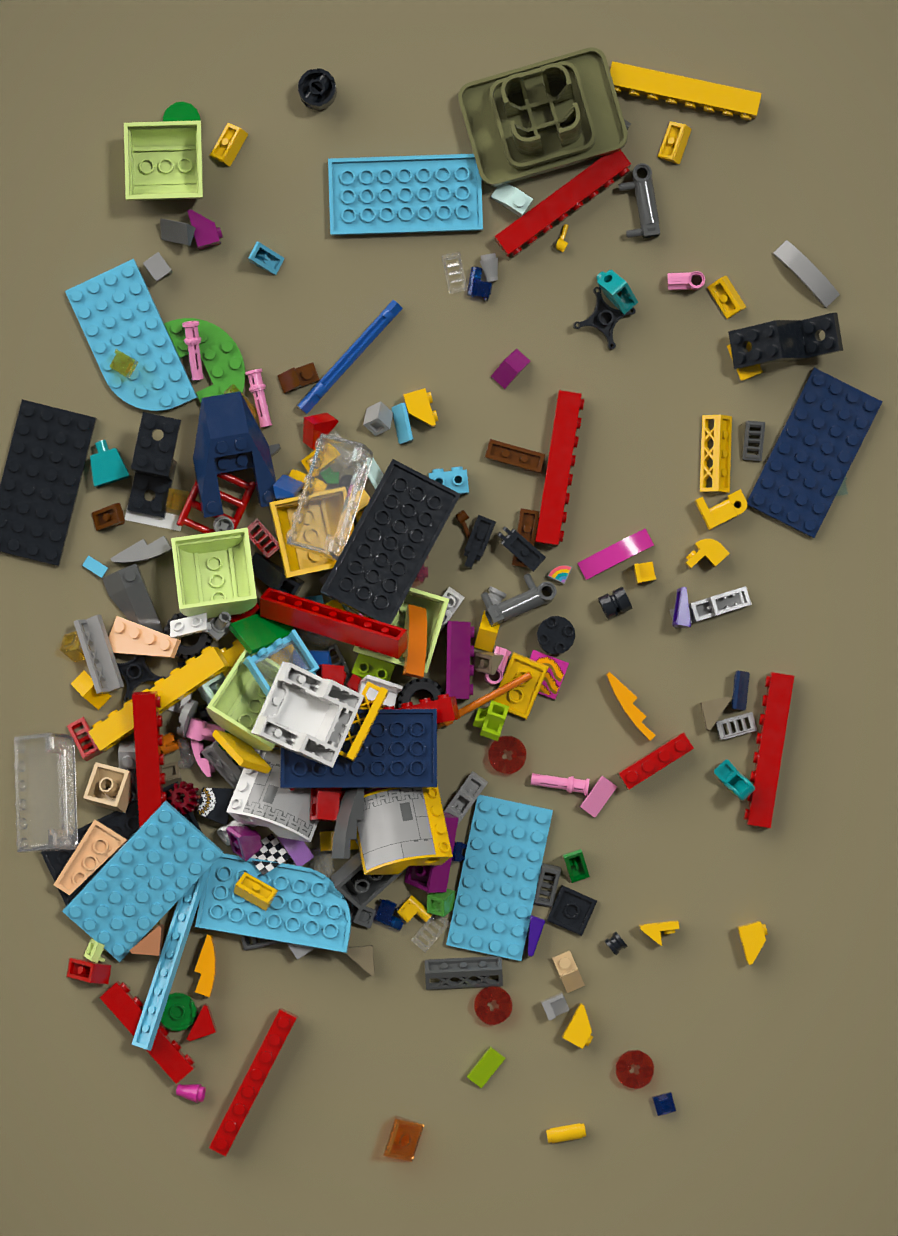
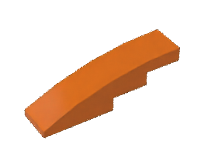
M408 604L404 629H407V649L403 653V658H405L403 675L421 679L424 677L426 661L427 612L426 608Z

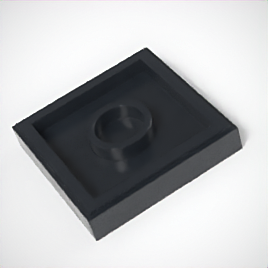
M562 885L547 921L582 936L597 900Z

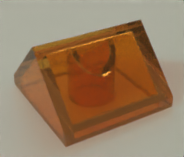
M396 1115L383 1155L413 1161L424 1124Z

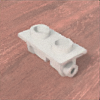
M207 613L170 621L171 638L181 639V637L192 635V633H207L208 630H211V624L207 622Z

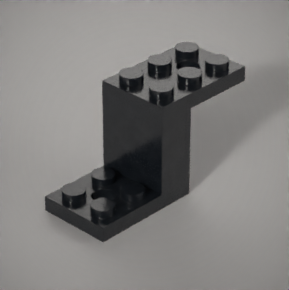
M829 313L804 320H774L728 332L734 369H742L768 362H796L843 351L837 313ZM822 330L825 333V338L823 340H821L819 337V333ZM748 342L752 344L750 352L746 348Z
M143 412L131 469L135 472L127 507L128 511L165 518L177 465L173 457L181 420ZM156 430H161L164 434L163 438L159 441L153 439V433ZM148 490L155 492V498L152 501L145 499V493Z

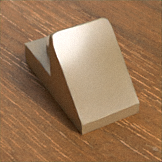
M570 950L552 957L567 993L585 986Z

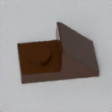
M313 362L298 368L293 367L277 375L284 394L320 381Z
M115 503L92 512L96 531L125 523L120 503Z

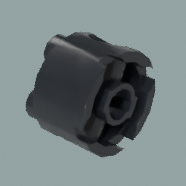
M324 69L307 70L298 82V92L301 101L312 110L322 111L328 108L336 98L337 88L334 77Z
M550 616L538 627L536 634L537 642L546 653L553 655L562 654L573 645L575 629L566 618Z

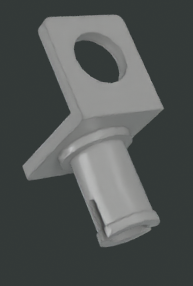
M221 612L219 617H214L210 621L211 630H208L207 633L215 641L225 637L230 631V614Z

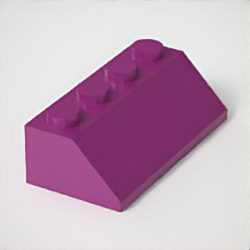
M448 621L446 694L449 693V697L455 696L456 699H469V695H473V684H470V676L474 675V665H470V657H474V646L470 645V638H474V626H471V622Z
M443 812L453 855L459 817ZM452 858L442 865L409 866L406 870L405 883L428 893L446 892Z

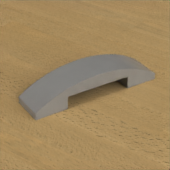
M786 240L773 253L785 267H788L810 289L814 297L825 308L840 295L817 267L789 241Z

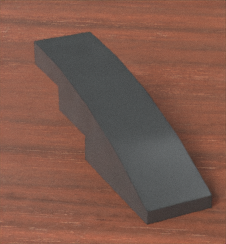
M346 788L335 825L332 859H350V840L357 839V820H363L364 788Z

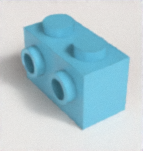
M452 467L451 471L444 472V469H433L432 473H429V478L461 495L469 494L467 469L463 470V467Z

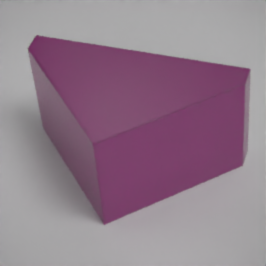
M516 348L500 364L491 377L501 387L506 389L531 361Z

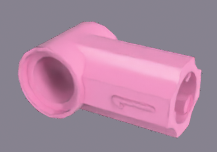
M699 271L668 273V290H700L705 285V276ZM694 276H699L702 279V283L697 286L693 285L691 279Z
M498 646L495 647L493 653L502 654L504 657L496 670L499 675L497 681L490 680L489 674L485 673V681L490 685H497L501 682L511 655V651Z
M191 717L186 737L198 741L203 739L215 742L212 736L214 730L225 732V729L219 725L210 724L204 720Z

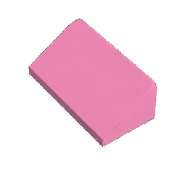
M601 776L580 807L595 818L617 786L604 776Z

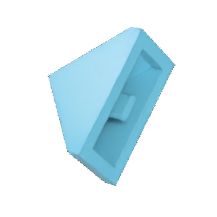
M257 241L248 259L250 263L276 275L285 258Z

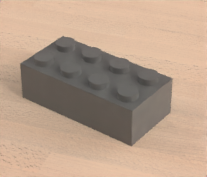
M359 851L335 872L331 879L335 888L361 911L407 868L399 874L364 875Z

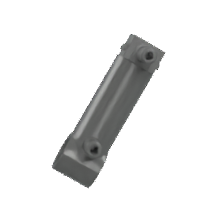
M640 163L633 169V182L620 183L618 185L619 191L635 189L641 227L639 229L627 230V238L642 236L644 239L660 236L652 170L647 164ZM644 170L647 173V177L641 179L637 176V172Z
M526 574L523 578L529 590L494 605L487 592L481 594V598L486 606L485 615L491 627L541 605L551 603L557 592L555 585L551 582H543L536 587L531 575ZM541 590H547L550 596L545 597Z

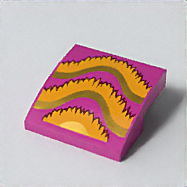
M533 650L530 659L549 666L538 694L555 700L569 663Z

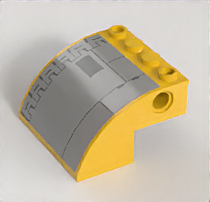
M438 784L437 788H387L364 795L363 820H357V841L364 875L399 874L408 866L442 865L453 857Z

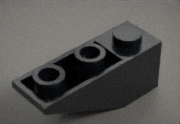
M257 552L252 557L253 571L257 578L272 589L297 596L305 581L298 577L286 578L282 567Z

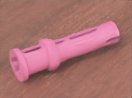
M199 321L182 323L186 336L184 342L188 345L192 380L204 378L199 343H201V337H199L198 332Z
M262 369L247 371L245 374L248 376L250 383L249 391L254 396L260 428L272 426L264 393L266 385L263 384Z
M532 773L531 785L567 790L568 793L579 792L587 796L590 779H574V776L561 778Z

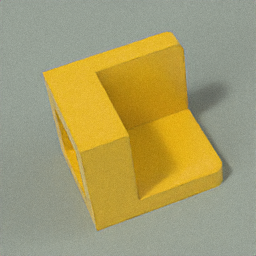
M653 561L633 565L637 584L657 580Z

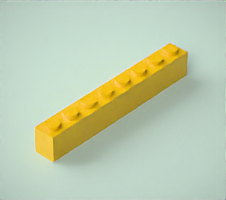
M613 61L610 69L617 93H621L622 90L629 92L631 96L639 97L640 94L646 95L650 100L658 101L660 98L666 100V103L677 105V102L685 104V107L688 108L702 107L706 112L713 113L716 110L721 111L722 115L725 116L740 115V118L744 120L756 119L762 94L759 92Z
M206 647L201 651L202 654L200 656L187 660L184 667L172 670L170 672L171 676L166 679H159L154 683L155 686L153 688L142 691H158V696H161L162 702L161 708H158L159 715L230 667L218 647ZM132 699L124 703V708L121 710H114L109 713L105 721L100 720L93 724V729L88 731L100 751L109 750L134 733Z

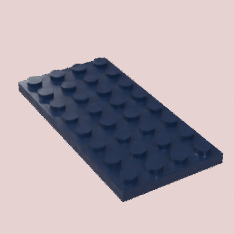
M814 367L747 500V505L815 538L883 401Z
M358 709L359 719L366 717L369 709ZM380 709L355 761L353 762L338 755L333 768L281 747L280 788H437V709ZM359 722L351 725L349 730L351 736L358 734L360 730ZM350 740L345 741L341 748V751L347 754L352 746Z

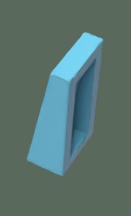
M89 555L82 565L101 578L104 577L109 569Z

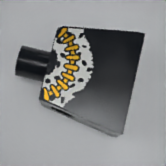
M203 787L200 795L201 798L196 800L200 804L197 814L228 825L230 814L226 811L235 790L233 788Z

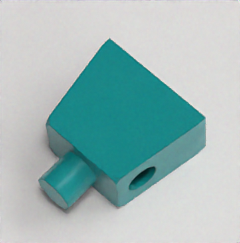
M613 270L608 272L602 271L597 275V283L604 295L624 315L638 303L628 283ZM619 291L622 292L621 297L617 295Z
M106 440L95 443L98 453L91 455L90 460L93 484L96 488L131 477L117 448L109 450Z

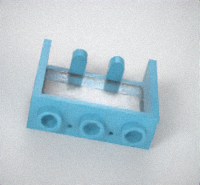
M295 629L283 639L279 638L274 641L271 646L263 647L252 657L250 655L247 656L243 662L266 697L282 662L292 663L315 675L320 668Z

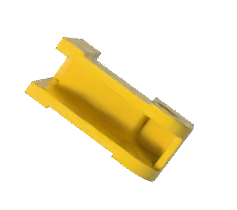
M741 489L728 495L727 500L711 508H708L703 496L694 501L709 530L742 514L747 508V501ZM738 502L740 508H735L734 503Z

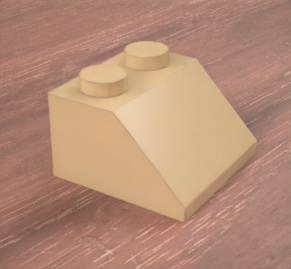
M95 762L83 799L92 805L126 813L132 795L131 772Z

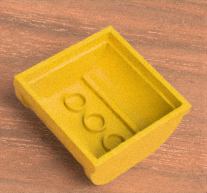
M340 487L270 502L269 506L278 539L285 577L291 578L333 569L354 530L346 488Z

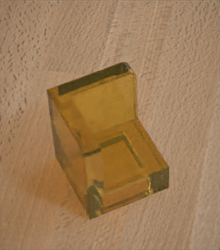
M116 349L114 352L116 356L110 364V368L130 378L139 362Z
M169 488L166 507L182 511L190 493Z
M77 631L65 634L60 651L73 662L85 660Z

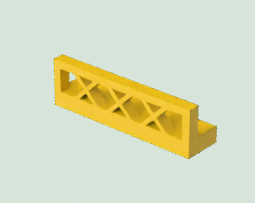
M702 415L700 492L730 493L732 416ZM714 419V428L710 430L708 428L709 420ZM712 438L714 446L710 450L708 448V441ZM711 457L713 460V465L709 469L707 466V461ZM711 477L712 487L706 488L707 479Z
M367 682L362 692L366 703L361 704L360 707L367 705L369 712L366 717L359 719L358 713L356 714L358 720L353 721L352 724L359 722L360 730L354 736H351L350 732H348L349 737L345 741L350 740L352 746L348 754L340 750L339 755L353 762L355 761L389 693L387 689ZM369 688L378 691L375 700L368 702L366 693Z

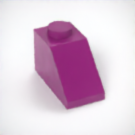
M187 210L191 225L196 227L194 236L198 249L201 250L221 244L220 238H223L221 228L216 227L215 222L195 211Z
M228 826L226 828L233 853L244 861L249 860L262 848L261 836L256 830L252 831L247 826Z

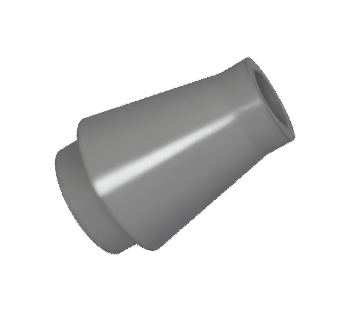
M496 253L481 255L480 263L487 282L498 280V257L496 258Z

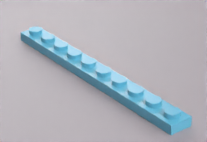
M210 868L178 900L132 1045L150 1051L152 1049Z

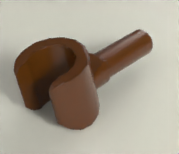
M462 510L456 515V518L463 527L466 538H469L470 532L465 523L469 516Z

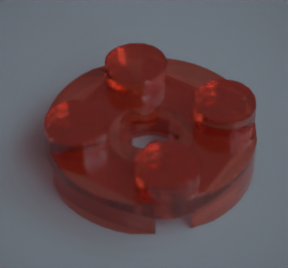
M513 736L499 737L498 741L495 740L491 744L489 762L496 771L503 774H512L524 766L526 748L519 739ZM504 750H511L513 752L511 760L502 758Z
M499 986L485 987L475 997L474 1009L476 1015L486 1024H500L512 1012L511 997L505 989ZM492 1000H496V1004L499 1005L494 1011H491L490 1006H488V1002H492Z
M641 1050L624 1052L616 1062V1075L619 1081L624 1086L634 1089L645 1087L650 1083L654 1074V1064L649 1055ZM632 1064L640 1066L638 1074L630 1073L629 1070L632 1069Z

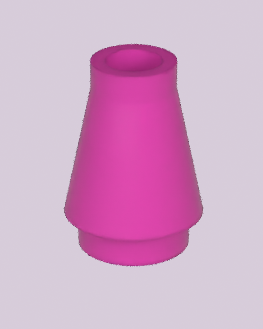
M178 1084L176 1089L177 1096L184 1097L195 1103L204 1101L206 1087H203L201 1084Z

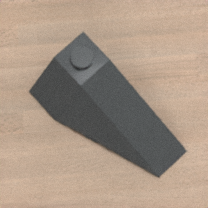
M133 564L102 578L109 597L129 621L164 634L138 564Z

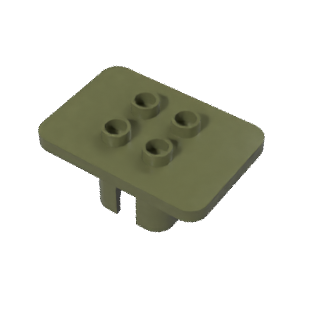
M594 47L469 82L462 86L458 94L459 104L480 177L489 186H501L615 153L623 149L628 140L627 128L606 56L601 50Z

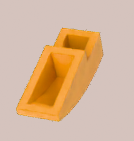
M207 934L194 970L201 973L195 992L210 997L212 994L216 976V951L211 934Z

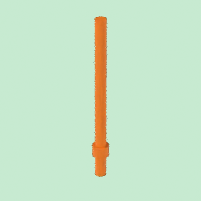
M527 672L458 710L460 717L533 678L531 673ZM453 721L437 724V730L443 726L447 727L453 724Z

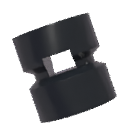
M623 587L613 590L612 595L607 593L598 598L608 620L618 616V612L624 613L633 609Z

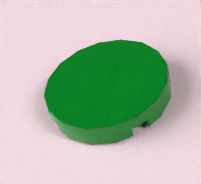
M176 102L165 110L163 122L201 121L197 109L192 104Z
M175 992L169 994L160 1022L172 1031L187 1029L196 1018L197 1008L195 1002L184 993Z

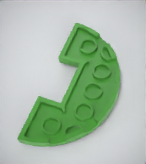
M182 318L164 323L181 359L189 355L188 345L184 342L186 336L182 323L199 321L198 332L199 337H201V343H199L200 356L213 385L196 392L200 403L204 397L238 391L243 395L246 376L244 360L238 346L224 330L208 321L195 318Z

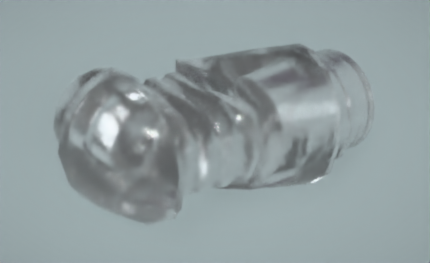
M183 737L177 740L180 757L182 758L178 761V765L181 769H189L195 764L196 759L193 757L190 740L188 737Z

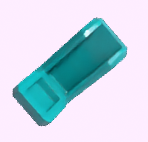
M724 760L714 770V774L739 800L744 801L755 791V786L729 760Z

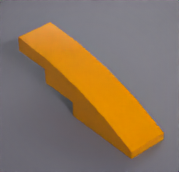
M608 672L606 674L607 679L623 711L635 727L651 741L656 735L642 723L647 716L633 704L637 697L613 674Z

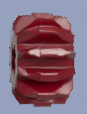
M181 781L180 784L175 783L174 789L168 790L172 796L167 798L172 800L170 805L182 814H187L188 811H195L194 806L200 805L196 800L201 798L200 795H196L199 789L193 788L194 784H187L186 781Z

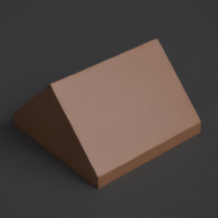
M163 924L159 925L129 951L132 954L160 956L163 949L165 926Z

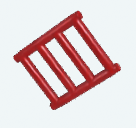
M227 472L217 474V477L246 489L241 500L220 491L221 500L238 507L234 517L223 513L224 516H227L233 522L234 529H237L256 485L255 482L250 481L249 483ZM195 481L176 524L178 526L186 525L204 534L216 532L187 518L191 508L202 512L200 502L195 501L198 495L197 481Z

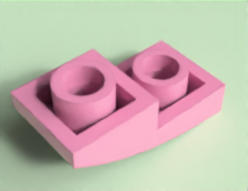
M190 740L193 754L199 767L207 777H211L212 772H215V767L206 758H202L201 752L204 750V743H200L198 740Z

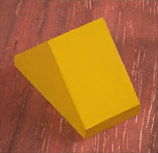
M485 610L474 648L493 652L500 624L491 627L485 615Z
M85 670L71 683L81 696L98 710L112 697L109 693L97 694L92 678Z

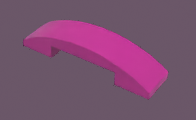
M645 528L577 564L587 580L654 546Z

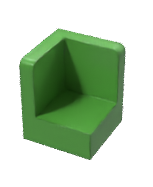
M447 889L446 892H434L427 895V913L444 917L454 909V890Z

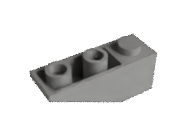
M120 741L118 750L119 768L131 772L132 795L129 803H133L138 800L135 741Z

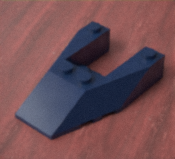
M241 392L202 398L193 464L204 518L223 515L217 474L253 468L259 505L266 507L270 505V502L280 500L275 498L273 485L276 483L269 444Z

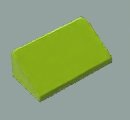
M490 1046L469 1072L467 1078L482 1088L506 1058Z

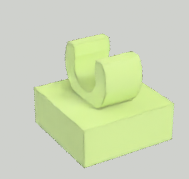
M91 938L84 957L95 963H98V960L104 962L105 959L101 957V953L106 951L104 949L105 945Z

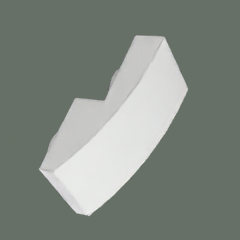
M451 587L442 596L448 598L449 603L440 631L443 630L465 598Z

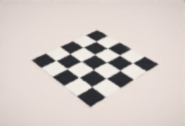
M273 834L261 840L262 848L251 857L272 861H252L262 875H265L291 858Z

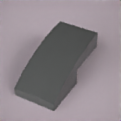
M346 898L350 909L351 921L370 929L377 910L365 906L360 911Z

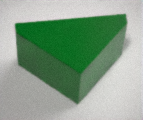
M581 849L562 855L572 883L590 877Z

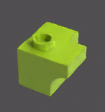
M491 700L487 708H478L473 726L482 729L481 736L498 741L510 706Z

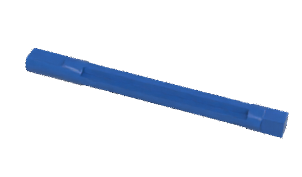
M392 300L297 406L304 413L308 414L403 308L395 300Z

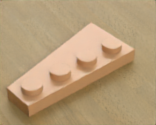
M116 616L108 637L113 653L175 658L181 642L179 639L171 638L166 634Z
M94 819L55 881L54 886L71 895L128 839Z

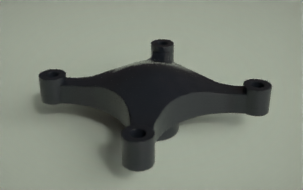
M595 287L593 293L596 296V305L593 313L584 321L574 322L573 328L580 329L584 326H590L598 329L607 339V348L612 350L616 347L613 341V330L616 323L626 315L635 314L636 310L633 307L624 315L620 310L610 307L602 297L601 288Z
M136 655L128 662L117 663L118 669L127 683V692L123 699L125 703L127 698L129 700L132 699V694L141 684L147 681H158L161 678L166 679L164 676H157L150 670L146 662V656Z

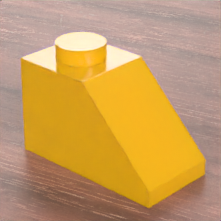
M761 921L737 926L748 965L754 963L766 941L765 935H768L766 925L761 924Z
M580 1003L562 1038L583 1049L584 1046H589L593 1036H591L592 1030L585 1006Z

